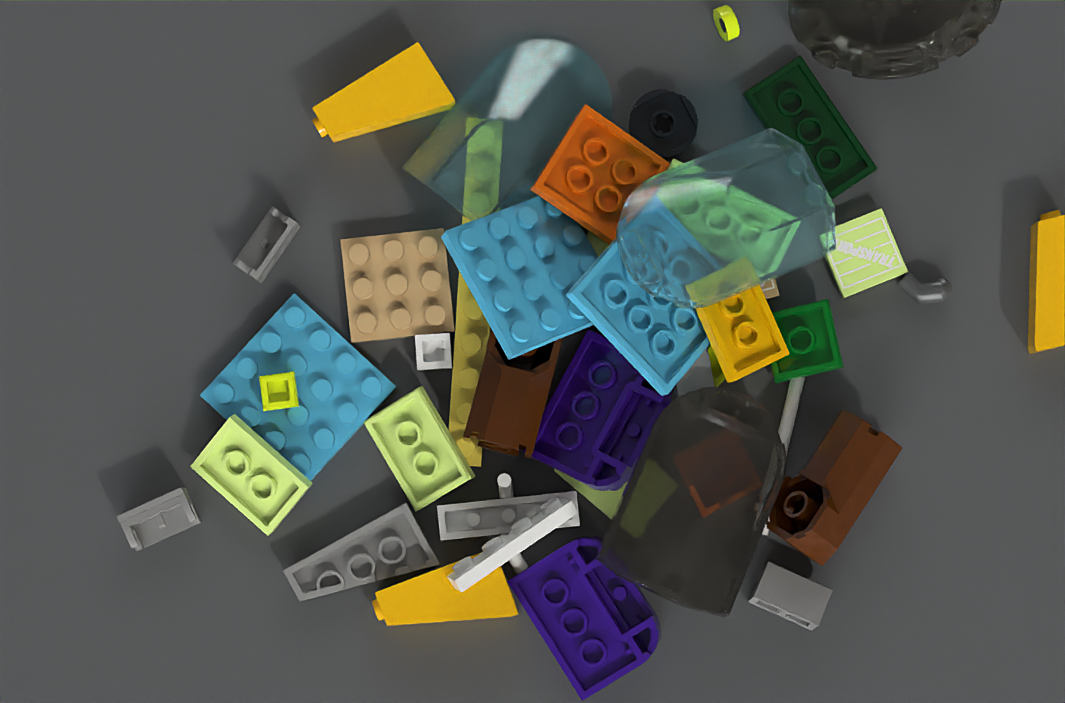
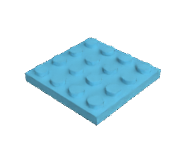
M540 196L446 230L441 236L508 360L594 325L566 294L597 260L598 256L580 224Z
M655 196L646 202L569 290L566 296L651 386L663 396L669 394L710 344L685 286L723 269V267L664 203Z
M294 293L200 396L226 420L233 414H236L311 481L364 424L363 422L390 396L397 386ZM294 371L299 407L263 411L259 376Z

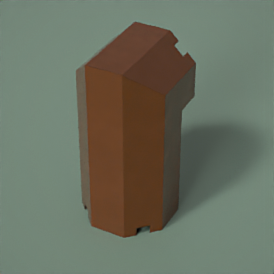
M491 329L484 362L463 436L464 441L471 443L472 437H475L479 440L477 445L479 447L512 456H518L519 450H525V458H532L563 338L508 360Z
M846 410L838 413L803 469L797 472L799 475L794 478L790 476L780 478L764 502L765 511L769 513L770 522L766 520L767 529L821 566L839 548L902 450V447L882 431L877 432L871 428V424Z

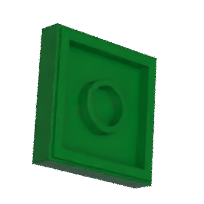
M829 299L772 312L790 353L771 363L776 384L844 368Z

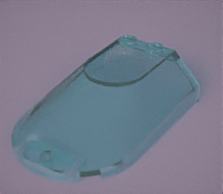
M533 39L515 44L501 52L491 61L404 164L402 169L428 186L469 221L538 197L530 188L581 107L587 104L611 121L612 97L608 82L595 61L571 44L553 39Z
M771 127L654 175L642 182L632 191L623 204L616 227L617 245L627 271L634 281L654 298L658 295L667 301L675 303L676 307L702 308L716 304L828 256L836 249L835 205L803 145Z

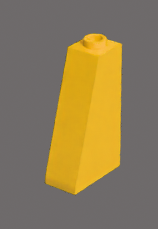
M419 42L314 106L312 109L317 117L311 121L322 138L329 135L334 143L451 110L456 106V102Z
M1060 210L1039 215L1040 221L1031 225L1027 346L1029 354L1065 345V215L1061 216Z
M480 553L470 556L471 559H473ZM459 561L375 592L377 599L372 601L378 620L385 619L387 626L512 617L518 615L519 611L502 566L463 592L455 589L447 576L454 572L452 567Z

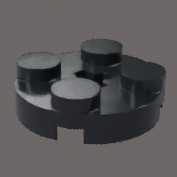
M657 89L644 94L637 100L630 113L628 129L629 134L666 160L681 155L690 147L696 136L698 118L694 106L685 96L665 89ZM658 116H662L664 120L669 118L672 120V124L668 127V133L654 129Z

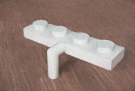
M506 473L500 474L497 478L500 499L437 506L440 540L513 532L511 527L516 522L525 517L532 519L542 512L540 507L552 498L558 497L559 500L561 498L571 500L578 510L576 491L514 497L511 477ZM579 513L557 528L580 526Z
M558 497L550 499L540 507L542 512L532 519L525 517L516 522L511 527L513 532L508 535L501 534L499 537H495L482 546L483 552L473 559L469 556L457 562L452 567L454 572L447 576L452 586L458 591L463 592L507 561L510 562L517 574L526 570L528 565L520 552L579 513L573 502L565 498L559 500Z

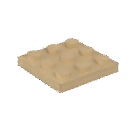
M444 228L340 239L351 343L455 332L447 250L441 239Z

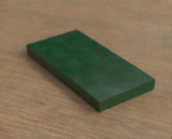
M801 55L742 94L819 208L878 169Z

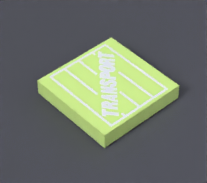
M882 208L816 235L842 299L908 273Z

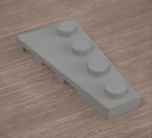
M405 503L283 570L298 600L303 601L439 565L440 563L408 504Z

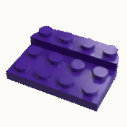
M588 329L543 413L532 458L574 478L589 488L600 491H617L636 471L670 406L673 389L669 394L661 396L606 337Z
M585 536L573 539L507 581L582 701L646 662L657 648L661 639L660 623L655 611L617 551L598 536Z

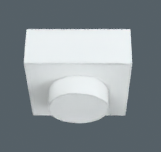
M450 333L415 335L418 371L452 368Z

